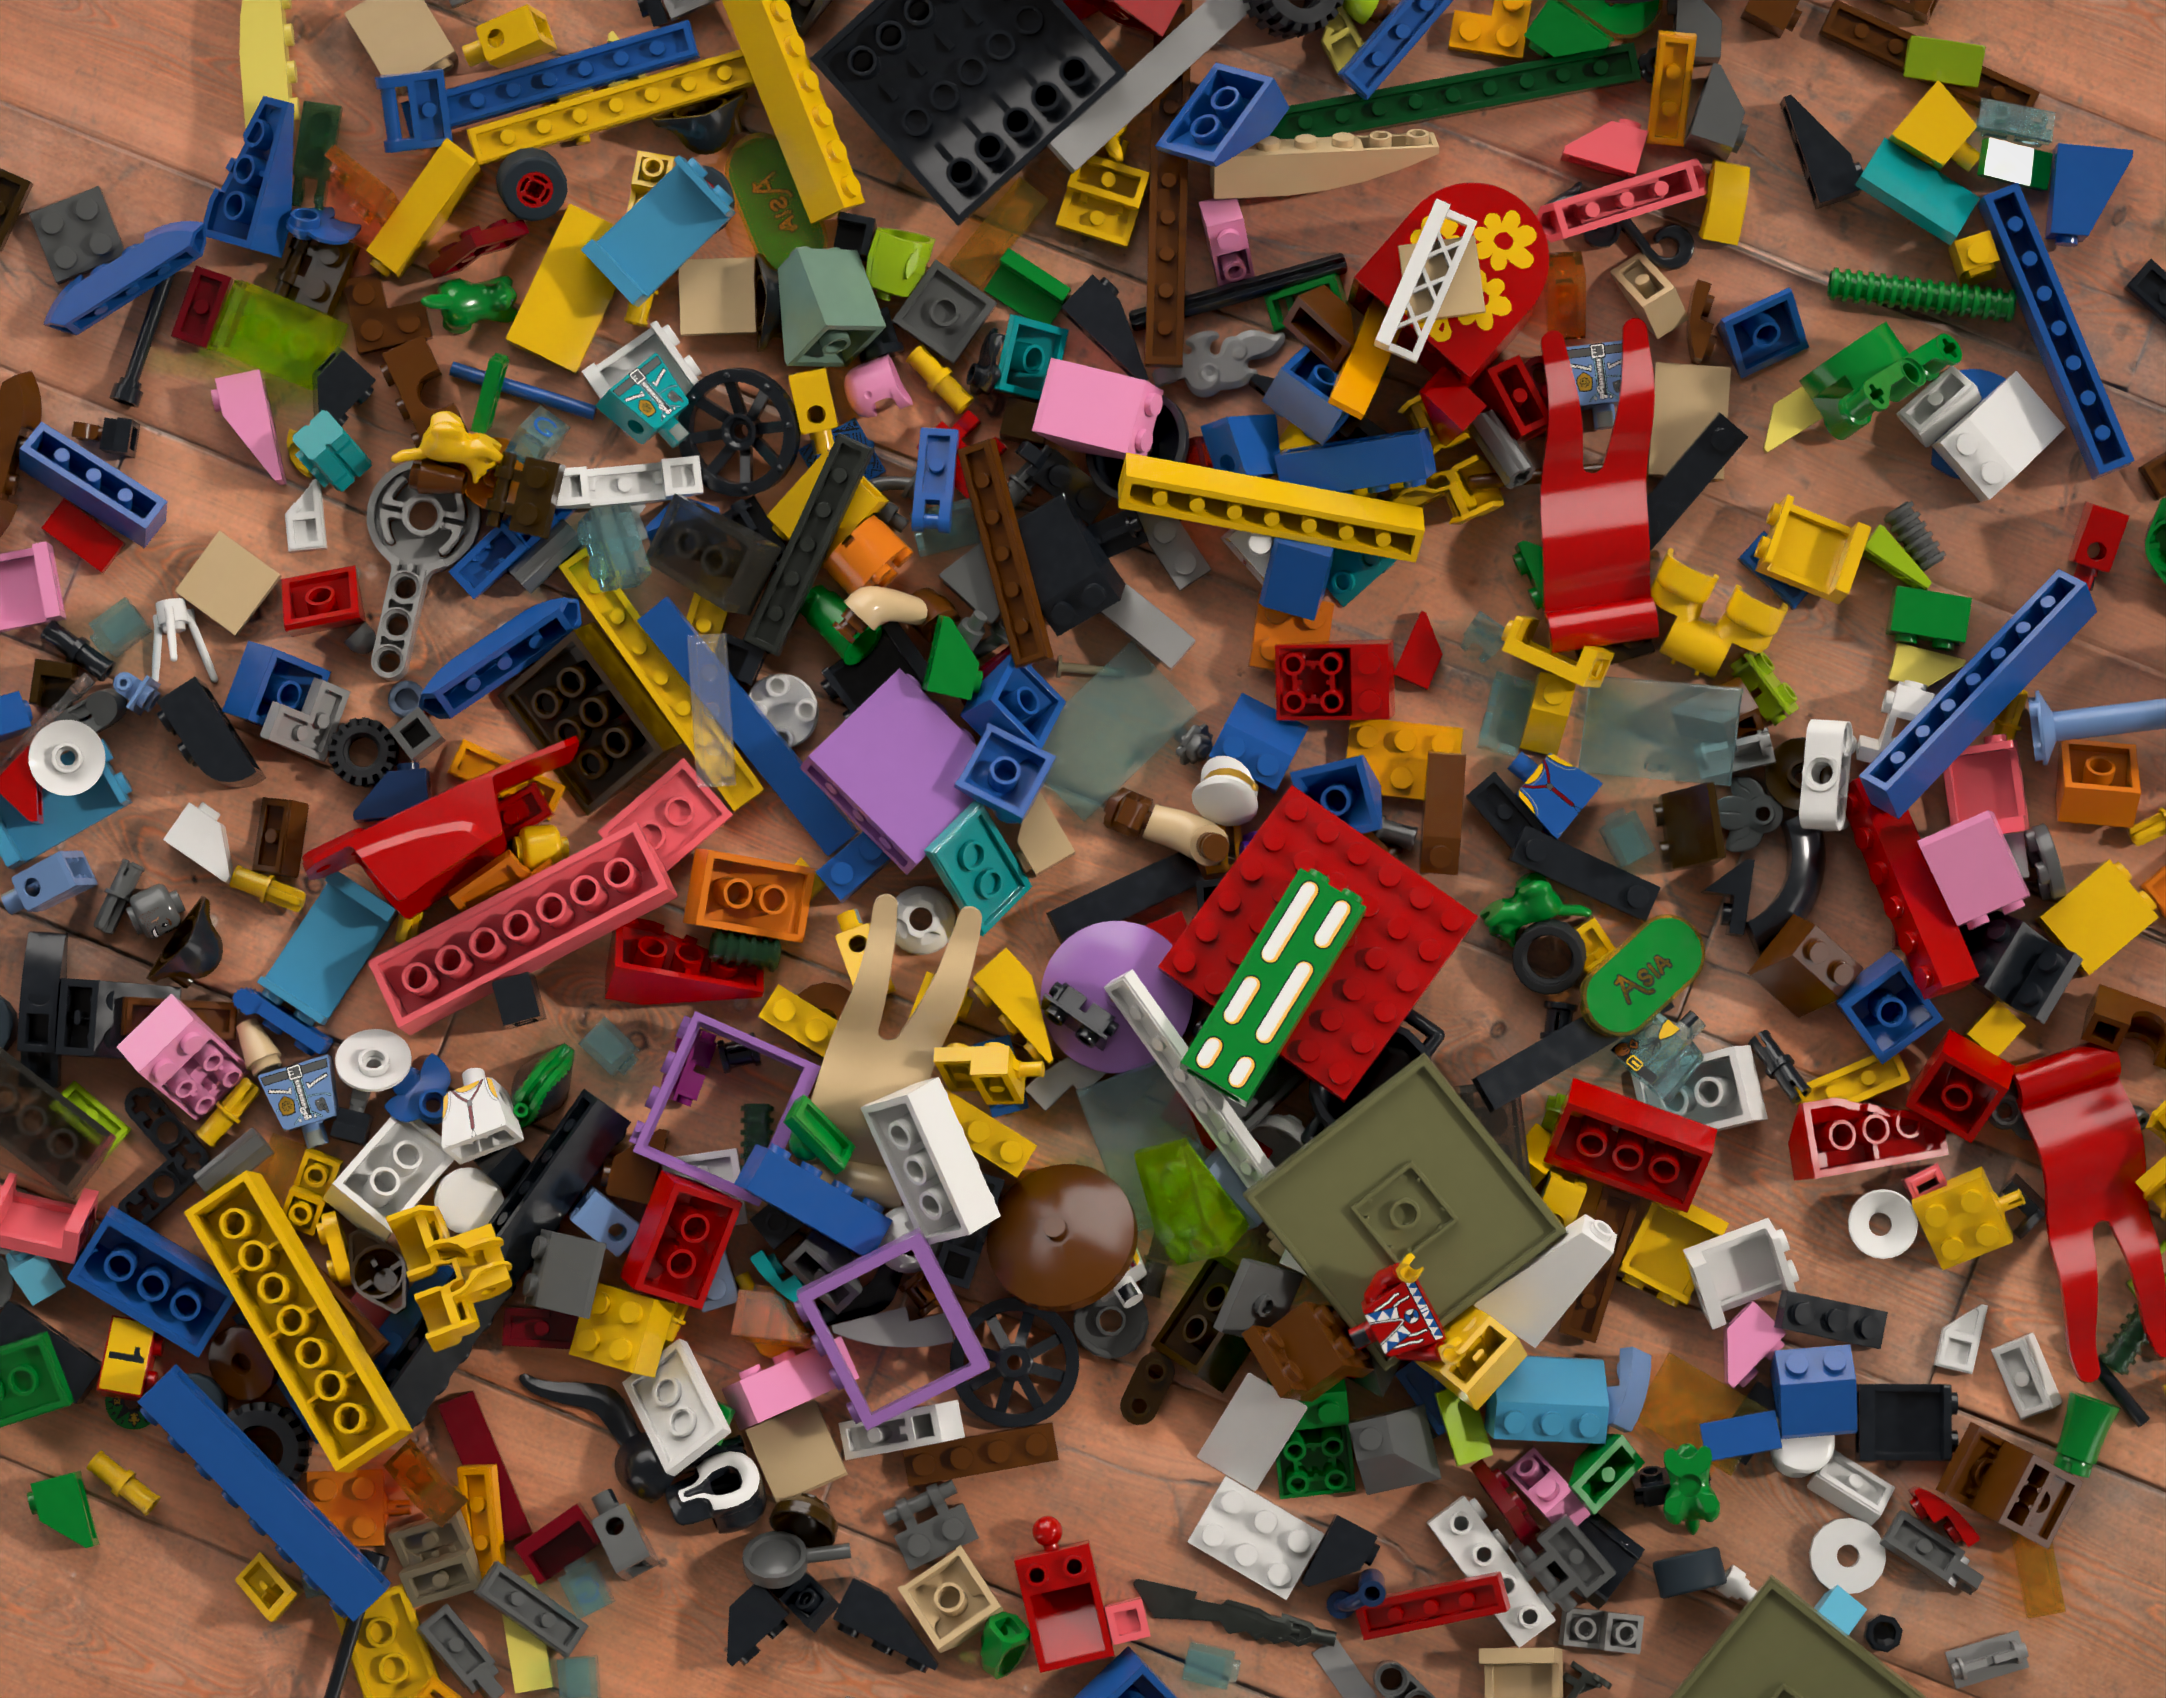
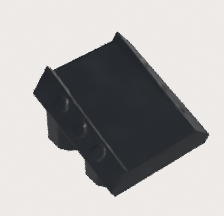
M1596 1513L1595 1515H1589L1578 1527L1615 1569L1616 1574L1588 1598L1584 1596L1578 1587L1574 1588L1573 1591L1599 1610L1640 1559L1645 1549L1599 1513ZM1555 1561L1547 1566L1550 1572L1560 1581L1567 1577L1566 1573Z

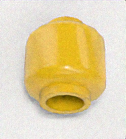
M554 825L525 826L521 828L518 836H514L512 839V853L522 865L533 871L549 858L555 864L568 858L569 842L567 836L561 837L558 828Z

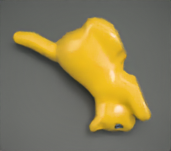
M441 411L431 416L430 426L423 434L420 446L399 451L391 457V462L400 463L425 458L440 462H457L464 464L470 470L472 481L477 483L482 476L495 469L496 461L503 459V455L499 452L502 445L486 434L467 433L460 417L450 411Z

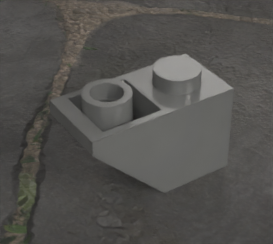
M1667 0V15H1674L1673 30L1667 29V31L1695 33L1697 40L1694 64H1718L1721 58L1722 20L1703 0Z

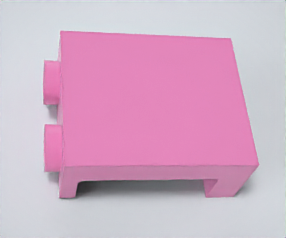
M46 541L32 544V548L0 554V632L46 624L52 620H66L53 546Z

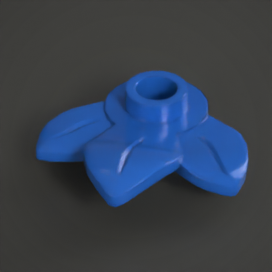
M333 207L294 209L291 212V217L286 221V229L294 237L301 240L314 239L332 245L346 244L361 231L360 224H352L335 219Z
M431 1053L424 1061L420 1071L411 1067L407 1076L399 1084L392 1087L396 1096L387 1101L384 1108L394 1119L407 1123L420 1119L432 1125L442 1123L443 1098L448 1093L447 1090L451 1082L449 1069L437 1055ZM430 1100H436L440 1104V1109L437 1112H430L426 1108V1103Z

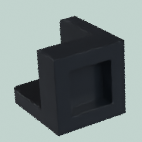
M839 211L833 247L843 250H857L861 261L867 262L871 242L877 228L876 219Z
M724 633L721 639L723 643L717 657L737 682L752 688L767 657V651Z

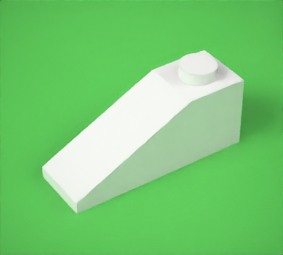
M958 1400L911 1408L869 1430H866L862 1422L855 1424L854 1420L838 1423L845 1460L965 1437Z

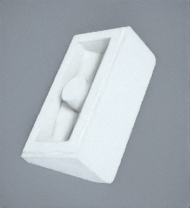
M1950 366L1898 411L1896 415L1925 447H1929L1981 401V395L1977 386L1957 368Z
M2029 1333L1991 1349L2020 1420L2053 1409L2062 1403L2061 1396L2034 1333Z
M1834 1450L1828 1463L1814 1472L1807 1484L1809 1490L1870 1526L1881 1517L1895 1489L1891 1484Z

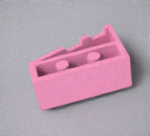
M839 1336L834 1340L856 1380L859 1378V1375L842 1337ZM811 1340L806 1343L808 1351L796 1355L794 1349H791L773 1357L775 1365L763 1371L760 1364H757L739 1372L740 1381L722 1388L728 1405L736 1410L733 1417L739 1431L836 1389L837 1387L828 1371L834 1368L828 1355L826 1354L821 1357Z

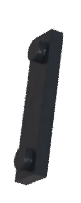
M1720 412L1717 413L1647 495L1650 551L1748 439L1745 433Z
M1527 825L1522 826L1508 858L1511 862L1642 922L1647 921L1661 888Z

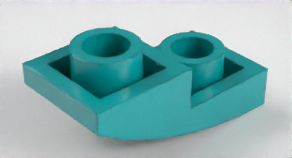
M761 1250L750 1257L756 1269L778 1292L792 1302L799 1300L797 1289L805 1286V1284L795 1275L785 1281L782 1280L780 1275L786 1271L774 1252L767 1256L765 1251Z

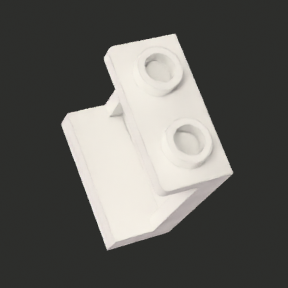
M657 320L650 324L651 327L601 363L598 365L592 363L582 370L584 377L600 399L610 388L654 353L660 356L685 395L699 381L697 376L702 374V372L690 355L683 358L675 346L681 342L670 326L667 324L662 328Z
M1769 1218L1683 1249L1702 1312L1712 1330L1727 1324L1723 1314L1727 1310L1780 1290L1796 1292L1794 1283L1799 1281V1276L1793 1261H1787L1784 1252L1790 1250L1787 1238L1782 1229L1775 1230Z

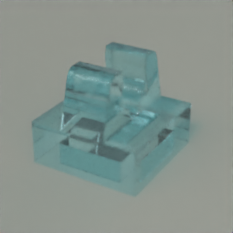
M1479 611L1463 634L1464 638L1461 648L1466 651L1472 643L1478 644L1483 648V652L1478 660L1484 663L1493 655L1495 656L1504 643L1501 637L1505 627Z

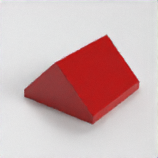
M356 565L281 579L284 628L292 637L366 622Z

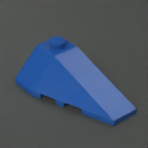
M263 96L243 134L245 142L237 159L231 157L226 166L229 174L221 189L215 188L209 198L203 221L206 237L282 258L289 233L286 229V221L291 217L293 103Z

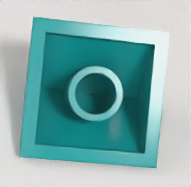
M1010 314L999 363L1001 375L994 386L995 391L1040 401L1051 358L1063 359L1069 330Z

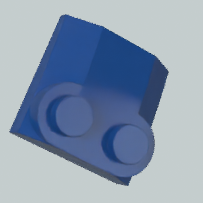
M988 723L963 773L955 782L954 788L992 809L999 820L1005 823L1021 824L1042 789L1056 756Z

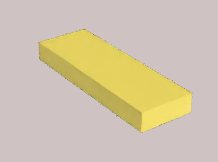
M532 1574L520 1575L521 1578L538 1589L537 1581ZM502 1614L515 1694L554 1687L547 1645Z

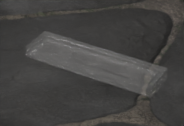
M726 633L688 635L697 787L736 785Z

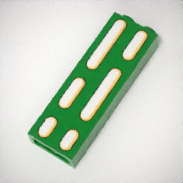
M1302 868L1298 870L1180 1062L1181 1070L1245 1108L1249 1105L1366 912V906L1361 904L1363 899L1359 895L1346 888H1343L1342 891L1337 890L1328 884L1330 879L1312 868L1309 872Z

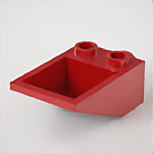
M1052 1516L1039 1518L1032 1528V1535L1035 1541L1042 1545L1044 1550L1014 1558L1040 1673L1115 1656L1090 1541L1085 1540L1059 1546L1058 1542L1062 1537L1063 1529L1061 1523ZM1077 1559L1081 1562L1082 1569L1078 1573H1071L1067 1569V1563L1070 1560ZM1034 1568H1040L1045 1576L1042 1581L1035 1582L1030 1578V1571Z

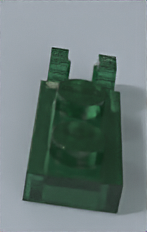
M304 101L293 166V176L295 178L292 206L301 207L305 197V178L318 180L314 204L315 209L324 210L328 195V182L332 181L343 111L342 106Z

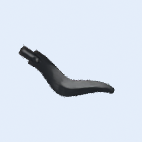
M884 1263L879 1267L871 1282L862 1287V1292L838 1315L825 1303L818 1305L817 1307L827 1327L838 1322L867 1317L883 1311L894 1299L903 1273L891 1269ZM810 1320L805 1323L801 1321L789 1329L797 1342L813 1331L815 1332Z
M525 1373L519 1377L520 1382L525 1388L542 1398L593 1411L601 1418L620 1446L631 1436L641 1433L624 1399L616 1390L609 1386L596 1383L545 1381Z

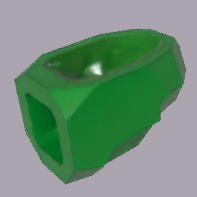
M1000 1612L990 1616L985 1623L981 1636V1663L983 1670L996 1680L1009 1675L1019 1665L1030 1645V1630L1017 1615Z

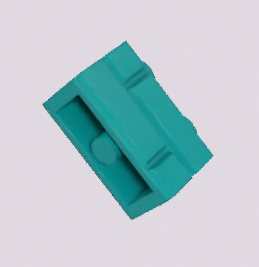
M322 410L310 420L309 426L305 425L292 436V441L300 449L295 454L296 457L324 488L331 483L337 491L343 492L355 481V476L360 477L372 467V461L328 411Z

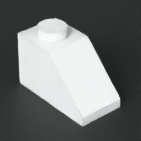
M189 802L163 840L225 883L230 884L233 866L226 827L217 821L221 814L204 802H201L199 807Z

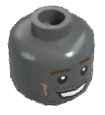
M160 883L132 895L130 898L131 906L126 908L138 936L144 933L149 939H155L177 929L181 924L179 913L185 911L177 890L169 892L166 886Z

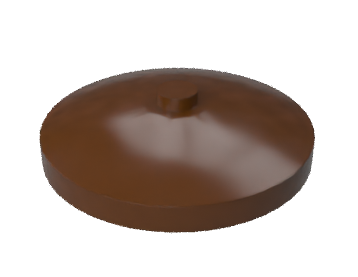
M1078 1164L1048 1166L1034 1171L1019 1180L1006 1192L998 1203L997 1208L1001 1216L991 1222L987 1232L988 1258L996 1277L1003 1287L1023 1304L1050 1312H1064L1083 1308L1108 1294L1128 1271L1138 1242L1136 1215L1129 1199L1120 1186L1099 1170Z

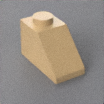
M1641 252L1610 271L1611 276L1638 318L1644 321L1646 327L1657 339L1689 320L1676 288Z
M1039 792L1028 815L1021 824L1017 839V845L1020 850L1014 853L1025 873L1032 870L1036 877L1075 855L1074 848L1043 795Z

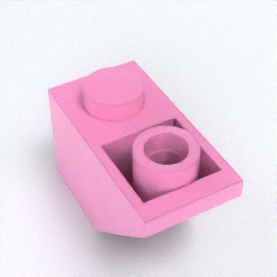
M1212 198L1198 202L1218 287L1255 277L1244 218L1237 198Z
M1754 1301L1749 1302L1723 1328L1724 1382L1730 1388H1734L1737 1384L1742 1388L1745 1387L1759 1372L1754 1367L1764 1357L1771 1360L1774 1351L1781 1350L1785 1345L1781 1339L1787 1333L1781 1328L1774 1327L1775 1321Z
M1534 1447L1505 1472L1551 1525L1565 1513L1577 1526L1591 1515L1568 1487L1569 1484Z

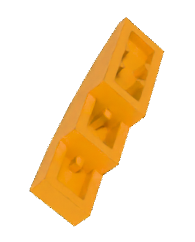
M1374 295L1370 300L1364 319L1356 331L1355 345L1339 370L1328 400L1329 404L1362 420L1392 354L1373 346L1389 309ZM1401 328L1396 331L1392 343L1395 345L1402 330Z

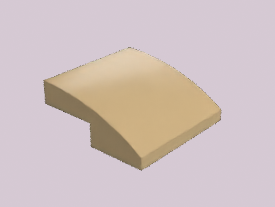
M815 1399L745 1430L776 1503L790 1497L801 1496L802 1493H808L848 1475Z

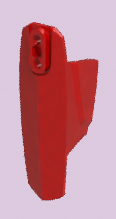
M575 735L465 781L396 813L365 830L364 828L351 830L302 856L303 868L309 880H316L353 864H358L393 908L404 919H413L445 897L450 889L507 851L508 846L502 826L498 795L530 779L569 764L578 751L579 739Z

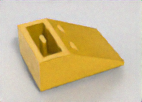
M1006 947L972 978L976 984L972 991L987 1008L992 1004L1002 1013L998 1020L1012 1036L1019 1032L1026 1039L1027 1043L1023 1047L1035 1062L1044 1060L1050 1066L1054 1061L1032 975Z
M1471 1305L1444 1326L1447 1339L1443 1340V1342L1446 1343L1455 1336L1460 1337L1462 1342L1457 1347H1454L1453 1350L1458 1354L1466 1353V1357L1456 1365H1448L1443 1361L1414 1362L1477 1411L1528 1355L1517 1336L1493 1317Z

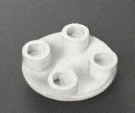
M772 674L762 678L751 688L748 693L749 697L790 747L803 743L813 733L818 722L819 707L814 692L803 680L789 674Z

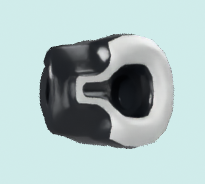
M732 1451L719 1453L705 1459L696 1467L693 1476L674 1483L665 1491L669 1508L679 1525L694 1524L712 1518L719 1534L737 1532L750 1527L763 1516L767 1504L765 1487L755 1463L743 1453Z

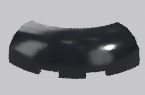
M1799 816L1781 824L1787 847V866L1783 884L1768 907L1758 916L1746 922L1745 930L1758 958L1793 914L1805 920L1807 919L1821 890L1826 863L1824 834L1819 829L1802 828Z

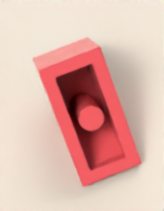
M1621 118L1619 122L1610 121L1566 145L1560 160L1624 179H1630L1636 174L1648 131L1640 129L1641 124L1633 120Z

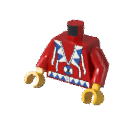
M1409 1253L1401 1263H1395L1378 1270L1365 1290L1364 1300L1361 1302L1367 1321L1348 1330L1356 1348L1360 1350L1379 1341L1387 1357L1395 1356L1399 1360L1443 1361L1448 1365H1456L1465 1358L1466 1353L1458 1354L1453 1350L1454 1347H1457L1462 1342L1460 1337L1455 1336L1446 1343L1443 1342V1340L1447 1339L1444 1327L1418 1280L1424 1268L1413 1269L1412 1266H1409L1415 1256Z

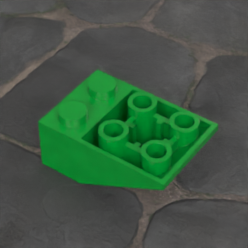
M1267 1377V1383L1270 1384V1385H1272L1271 1382H1270V1380H1269L1268 1377ZM1342 1379L1313 1402L1297 1400L1306 1405L1307 1410L1276 1458L1280 1499L1356 1491L1351 1434L1348 1426L1347 1391L1345 1380Z

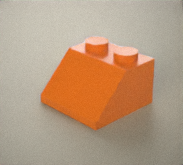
M2078 739L2060 741L2055 795L2057 821L2073 824L2084 823L2133 828L2141 796L2136 745Z

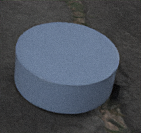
M401 681L394 685L388 695V704L391 711L402 719L418 708L423 688L413 681Z

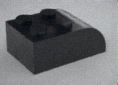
M194 676L157 700L158 705L162 709L157 713V716L168 732H172L174 736L178 734L182 742L177 747L189 764L192 763L194 767L198 766L209 777L232 788L251 787L266 779L226 714L222 712V708L206 683Z

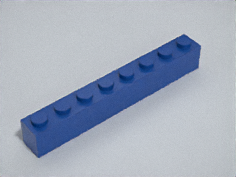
M2017 182L1983 196L1977 203V206L1987 229L1991 231L2000 261L2012 289L2015 290L2018 304L2092 481L2129 466L2135 461L2019 183Z
M2058 569L1859 775L1872 805L1897 819L1909 809L2097 613L2087 583Z
M177 1364L137 1401L142 1406L140 1412L145 1419L154 1426L158 1424L162 1426L169 1434L167 1439L170 1444L182 1454L186 1451L196 1461L194 1467L201 1476L208 1481L214 1479L223 1489L221 1494L224 1499L236 1509L240 1506L250 1516L248 1522L255 1531L262 1536L268 1534L277 1544L275 1549L278 1554L288 1563L294 1561L304 1571L302 1577L309 1586L316 1591L321 1588L331 1599L329 1601L330 1606L342 1618L348 1616L354 1622L388 1589L391 1582Z

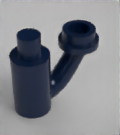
M1373 1568L1364 1570L1359 1575L1358 1591L1352 1595L1345 1590H1337L1330 1594L1327 1599L1328 1612L1337 1619H1345L1351 1616L1355 1610L1365 1605L1369 1607L1380 1605L1386 1595L1383 1574Z

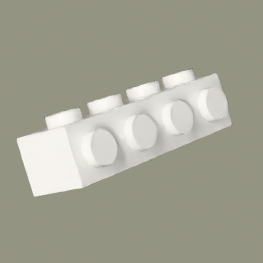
M1462 1495L1426 1523L1466 1578L1501 1571L1511 1608L1507 1612L1494 1614V1616L1516 1646L1520 1648L1556 1621L1551 1614L1556 1607L1543 1590L1536 1594L1528 1582L1533 1577L1531 1578L1525 1572L1519 1561L1514 1563L1505 1552L1509 1549L1510 1545L1498 1529L1491 1532L1483 1522V1519L1488 1515L1475 1497L1468 1501Z

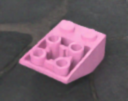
M172 993L117 1046L119 1051L140 1075L197 1122L211 1111L216 1103L250 1072L246 1069L245 1061Z

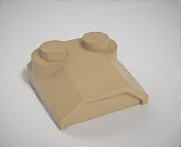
M961 1545L956 1548V1551L906 1585H901L897 1588L940 1653L959 1646L984 1629L985 1623L990 1616L1003 1611L997 1598Z

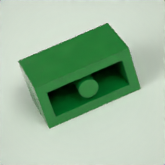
M1896 586L1892 590L1886 634L1894 635L1895 642L1917 645V640L1932 642V648L1954 651L1955 646H1961L1966 641L1972 598Z

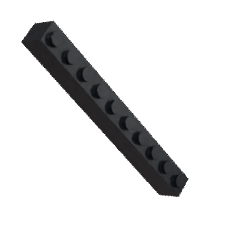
M586 1089L582 1090L488 1223L492 1224L496 1237L503 1238L504 1245L500 1248L504 1260L512 1264V1270L508 1271L512 1286L500 1295L473 1303L480 1327L474 1333L463 1336L459 1344L436 1353L426 1339L425 1334L429 1333L422 1315L381 1373L382 1379L412 1429L423 1422L427 1415V1409L436 1396L443 1393L447 1388L451 1375L459 1364L466 1361L471 1353L473 1344L481 1333L491 1326L495 1313L503 1302L513 1295L516 1284L525 1271L533 1266L534 1258L531 1256L532 1245L535 1238L540 1236L541 1229L554 1232L559 1230L560 1222L569 1209L580 1201L582 1191L588 1182L602 1170L605 1159L613 1147L624 1139L631 1121ZM455 1271L449 1277L445 1285L457 1278Z

